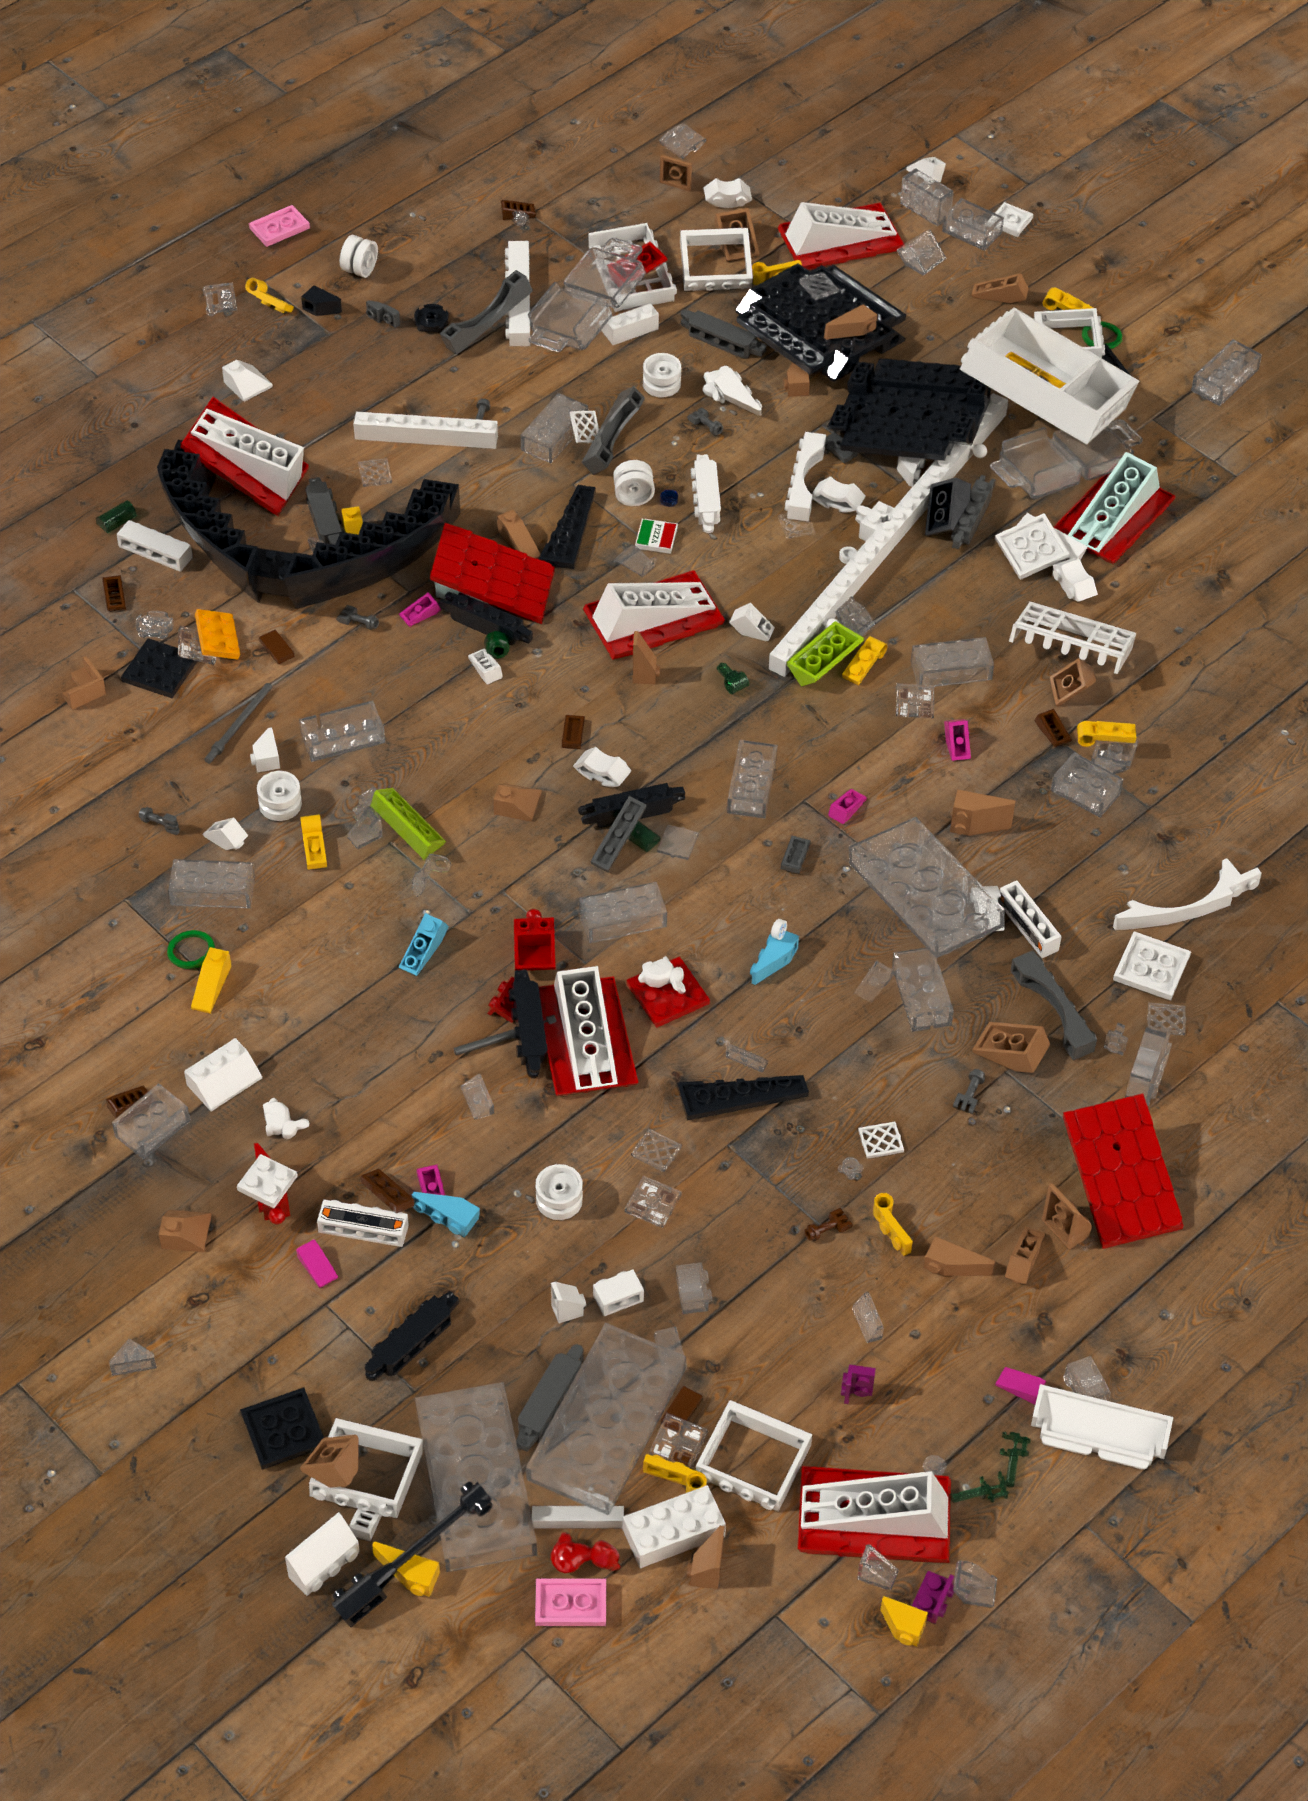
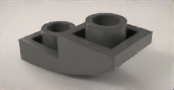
M366 301V313L369 318L378 323L384 320L394 328L400 325L399 311L380 302Z

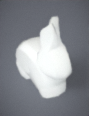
M728 366L704 373L706 385L703 386V392L720 403H724L725 399L715 388L714 379L729 370Z
M665 956L663 959L653 963L649 961L642 965L643 971L639 975V982L656 988L669 983L680 994L686 991L682 983L684 979L683 969L681 967L674 968L668 957Z
M275 1098L263 1104L267 1136L282 1134L284 1139H290L296 1135L299 1129L309 1127L307 1119L291 1120L289 1109Z

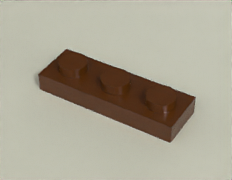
M380 1169L361 1175V1183L395 1213L414 1206V1199Z

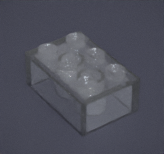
M915 168L902 177L900 204L934 225L939 226L951 217L954 191Z
M961 198L944 215L942 232L985 251L1002 234L1004 217Z
M1074 752L1054 774L1051 791L1101 818L1121 794L1124 779Z
M1146 1027L1130 1074L1125 1098L1143 1093L1147 1106H1149L1151 1098L1156 1099L1172 1043H1169L1170 1034Z
M158 1083L112 1122L115 1137L145 1160L190 1122L188 1106Z

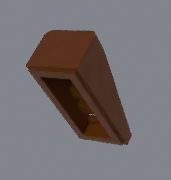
M501 200L503 220L536 217L534 204Z
M121 575L102 577L107 611L126 609ZM118 586V588L108 589V587ZM120 597V599L110 600L109 598ZM121 602L119 605H110L111 603Z
M1055 709L1037 715L1034 721L1055 748L1072 741ZM1061 736L1064 738V739L1059 740V741H1057V739H1056V738L1061 737Z
M144 1085L106 1099L107 1108L117 1122L154 1102L153 1097ZM143 1094L145 1099H141L139 1095Z

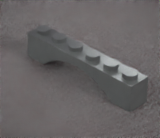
M515 270L503 280L496 297L483 312L467 321L452 323L444 329L440 336L446 348L456 355L459 354L533 292L527 276Z
M634 386L619 393L581 462L593 475L608 468L614 457L613 446L619 433L640 409L645 399Z
M1034 950L1013 958L1010 971L1018 983L1040 994L1057 1011L1063 1025V1047L1072 1060L1094 1052L1097 1042L1095 1033L1090 1031L1085 1019L1076 1011L1073 1002L1068 1000L1063 988L1058 986L1053 974L1050 971L1048 972L1042 958L1038 957Z

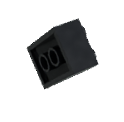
M955 477L930 484L925 536L929 537L952 531L970 501V483Z

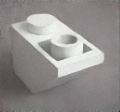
M936 157L924 158L908 166L907 171L911 172L914 177L924 180L926 184L932 185L933 183L941 182L946 163Z
M898 456L897 470L907 484L913 487L915 480H919L920 468H924L926 459Z
M751 603L735 609L729 622L741 635L763 641H769L775 628Z

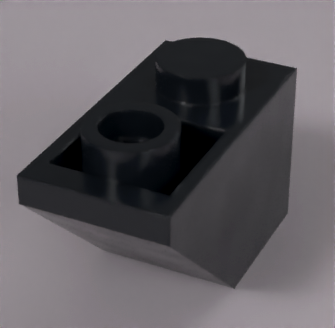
M315 285L301 296L302 309L315 316L339 314L342 312L341 298Z

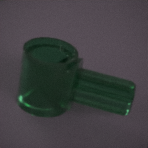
M719 663L717 671L725 678L724 685L730 694H734L749 686V680L743 671L738 672L732 670L726 663Z

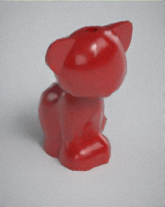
M566 1532L560 1535L550 1554L553 1566L564 1574L575 1572L583 1563L590 1560L600 1569L615 1571L621 1568L618 1563L620 1559L618 1550L607 1541L599 1540L591 1548L585 1544L574 1543L570 1534Z

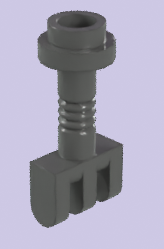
M482 398L477 402L478 413L476 420H483L485 412L490 410L489 400Z
M702 407L687 416L688 420L694 425L702 422L708 426L710 433L713 435H719L723 431L722 423L719 421L713 422L708 419V411Z
M346 605L336 618L338 622L349 625L352 620L366 624V628L370 630L376 629L379 624V619L375 615L371 614L368 617L358 615L357 608Z
M143 807L139 811L141 821L148 823L151 820L164 825L166 832L174 835L180 833L175 816L168 813L164 817L154 814L153 809L149 807Z
M974 1069L970 1072L968 1077L971 1082L965 1095L957 1094L953 1104L954 1108H958L959 1103L962 1102V1111H965L967 1106L970 1105L969 1113H974L978 1100L974 1099L973 1096L978 1084H983L985 1081V1073L983 1071Z

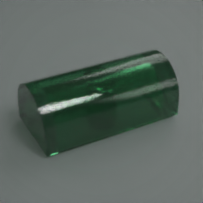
M126 500L98 516L96 523L106 533H109L136 517V510L132 503Z
M639 821L628 838L646 852L650 851L660 842V836Z

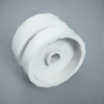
M350 235L341 250L339 261L341 270L349 273L354 272L355 275L361 277H368L376 264L378 255L377 243Z
M657 353L646 358L643 363V388L645 391L655 397H669L677 393L681 387V363L679 359L667 353Z
M629 460L621 463L613 472L615 495L619 502L628 506H640L652 499L655 493L653 473L647 463L639 460Z
M274 771L264 775L258 781L259 808L266 818L274 821H284L298 814L302 806L299 780L293 774L286 771Z
M561 1164L546 1167L539 1173L536 1179V1204L539 1211L545 1217L553 1220H565L579 1212L583 1200V1184L580 1174L574 1168Z

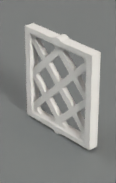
M595 411L569 412L576 443H592L594 440L590 439L591 436L596 437L599 431ZM575 414H580L581 417L577 418ZM583 417L587 420L586 425L581 421ZM579 423L584 427L582 431L578 428ZM589 423L594 426L592 430L588 428ZM585 430L590 432L589 436L584 433ZM582 435L586 438V440L580 439Z
M896 1122L858 1128L867 1159L904 1152ZM891 1128H894L896 1135L889 1133ZM877 1131L884 1133L881 1138L875 1135ZM863 1133L869 1135L867 1140L864 1139ZM886 1135L893 1138L890 1143L884 1140ZM872 1137L878 1140L876 1145L870 1143ZM895 1140L899 1142L900 1147L893 1145ZM881 1142L888 1145L885 1150L878 1147ZM867 1145L873 1147L871 1152H868Z

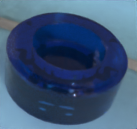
M670 489L664 490L660 495V502L667 507L675 506L678 503V493Z

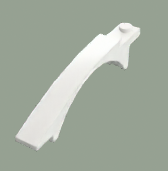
M1228 859L1222 860V869L1219 871L1218 884L1203 899L1193 904L1176 908L1153 907L1131 900L1127 904L1130 909L1115 915L1113 928L1115 930L1139 929L1169 925L1201 917L1230 906L1232 897H1237L1249 889H1255L1259 885L1262 873L1258 868L1240 874Z

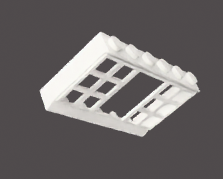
M647 223L589 233V248L615 312L623 309L638 308L650 303L655 305L674 302V295L677 294L676 285L672 283L671 273L667 272L666 262L656 269L658 278L636 281L628 285L627 287H630L632 294L620 295L619 288L612 282L607 266L614 262L607 263L606 256L617 255L619 260L622 258L621 254L638 249L639 247L633 246L632 241L643 239L645 244L651 241L658 248L657 240H654L653 231L649 229ZM628 242L630 248L619 250L616 244ZM613 245L615 251L603 253L601 246ZM661 281L663 288L651 289L649 283ZM646 285L648 291L636 293L634 286Z
M1029 601L1020 617L1013 624L1009 642L1013 643L1022 629L1027 631L1025 642L1028 644L1032 643L1035 633L1045 636L1043 643L1045 649L1051 647L1053 639L1063 641L1061 652L1064 655L1068 654L1071 644L1081 647L1079 654L1081 660L1087 658L1089 649L1100 652L1097 661L1099 665L1105 664L1107 655L1117 657L1114 673L1118 674L1132 651L1136 633ZM1026 622H1034V625L1026 624ZM1039 624H1041V625H1044V626H1047V627H1051L1052 629H1051V630H1047V629L1040 628V627H1038V626H1039ZM1058 628L1089 638L1087 641H1084L1057 633L1055 631ZM1092 640H1094V641H1098V642H1101V643H1105V645H1104V646H1100V645H1097V644H1094V643H1091V642H1092ZM1109 645L1121 648L1122 651L1120 652L1108 647Z

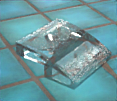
M684 123L674 127L659 139L661 145L682 160L692 150L696 152L707 141L706 138Z

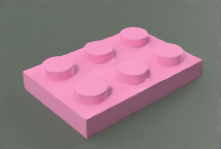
M291 205L250 222L249 228L267 247L310 229V223Z
M536 1579L535 1626H606V1579Z

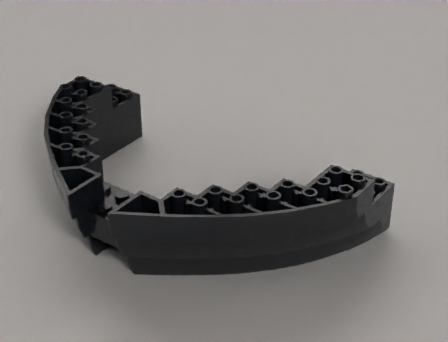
M177 440L174 450L164 449L157 465L163 491L178 521L211 561L257 603H260L263 593L289 597L293 601L295 609H299L373 585L394 575L419 559L439 542L444 523L453 525L460 515L459 484L423 479L420 489H413L404 514L386 512L382 524L363 522L358 535L340 532L335 545L317 542L312 555L258 548V546L247 545L245 530L234 529L232 514L221 513L220 498L209 497L217 474L201 463L200 454L185 452L181 448L183 440Z

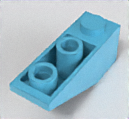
M425 913L399 968L417 976L441 944L449 926L442 920Z
M786 931L781 940L772 938L771 934L769 935L766 948L761 949L757 964L754 963L751 967L752 984L756 985L791 962L798 949V935Z
M413 1192L411 1196L414 1199L413 1208L417 1212L428 1215L435 1223L443 1224L452 1233L459 1234L464 1238L479 1219L480 1208L461 1197Z

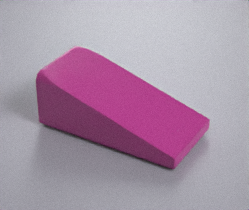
M428 592L399 613V616L410 627L441 611V608Z
M850 789L831 804L828 816L844 824L867 800V797Z
M437 1164L416 1170L422 1193L445 1195Z
M315 1239L296 1249L297 1258L319 1288L338 1278V1275Z
M1005 1367L995 1386L1036 1405L1040 1384L1046 1385V1380Z

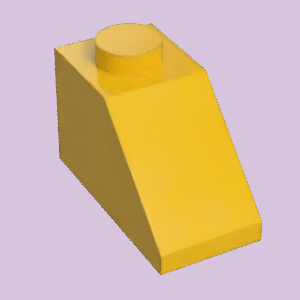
M360 507L341 509L345 533L358 535L363 524Z
M883 1596L881 1612L894 1638L904 1645L917 1647L926 1624L928 1612Z

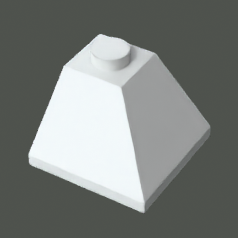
M235 360L222 367L224 383L244 402L273 387V384L248 363Z

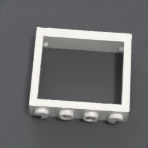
M748 228L680 231L684 291L752 288L753 275ZM744 244L746 274L689 276L687 246Z
M1096 308L1034 312V319L1049 328L1091 326L1094 347L1083 348L1102 358V355H1105L1101 316H1097Z
M729 1400L696 1465V1471L706 1476L707 1483L715 1484L723 1491L736 1493L744 1500L757 1502L768 1510L773 1509L779 1512L811 1447L812 1434ZM731 1421L800 1449L777 1495L709 1467Z
M336 1418L328 1438L357 1435L359 1445L410 1457L394 1500L343 1487L329 1488L312 1477L309 1482L310 1497H314L317 1500L334 1502L341 1506L358 1508L361 1511L378 1513L385 1517L398 1518L423 1453L422 1439Z

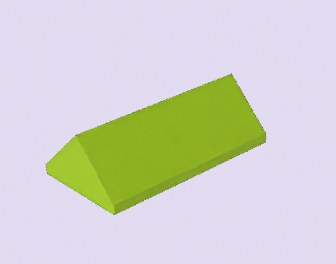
M835 621L787 661V666L801 687L815 683L860 645L864 638Z
M394 788L379 789L374 792L370 806L423 860L446 843Z

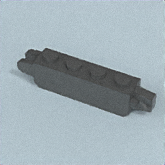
M687 309L681 311V317L683 318L681 319V326L689 329L690 337L743 359L748 358L751 354L761 357L766 352L767 346L759 342L757 337L747 330L699 310L696 313Z
M981 475L979 480L976 479L971 489L970 501L952 530V548L959 550L962 543L970 544L991 502L996 479L992 478L989 483L985 482L986 476Z
M320 477L309 479L310 485L305 488L307 494L306 501L319 542L335 545L340 532H345L343 526H340V514H336V502L331 500L333 499L331 488L328 489L326 482H322Z
M575 1344L568 1351L567 1355L563 1353L555 1355L518 1416L519 1434L515 1442L516 1447L528 1452L535 1442L540 1444L543 1437L549 1435L553 1420L559 1418L563 1409L562 1405L565 1401L568 1402L570 1400L575 1383L579 1384L583 1377L582 1362L584 1360V1350L582 1346Z

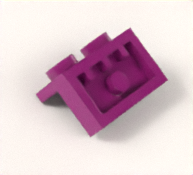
M849 1364L848 1373L843 1372L840 1396H845L844 1404L849 1403L850 1393L860 1397L872 1396L876 1368Z
M927 1571L912 1604V1607L928 1612L927 1621L936 1624L938 1617L943 1618L948 1606L945 1604L947 1597H953L957 1586L953 1584L954 1575L950 1574L947 1579Z

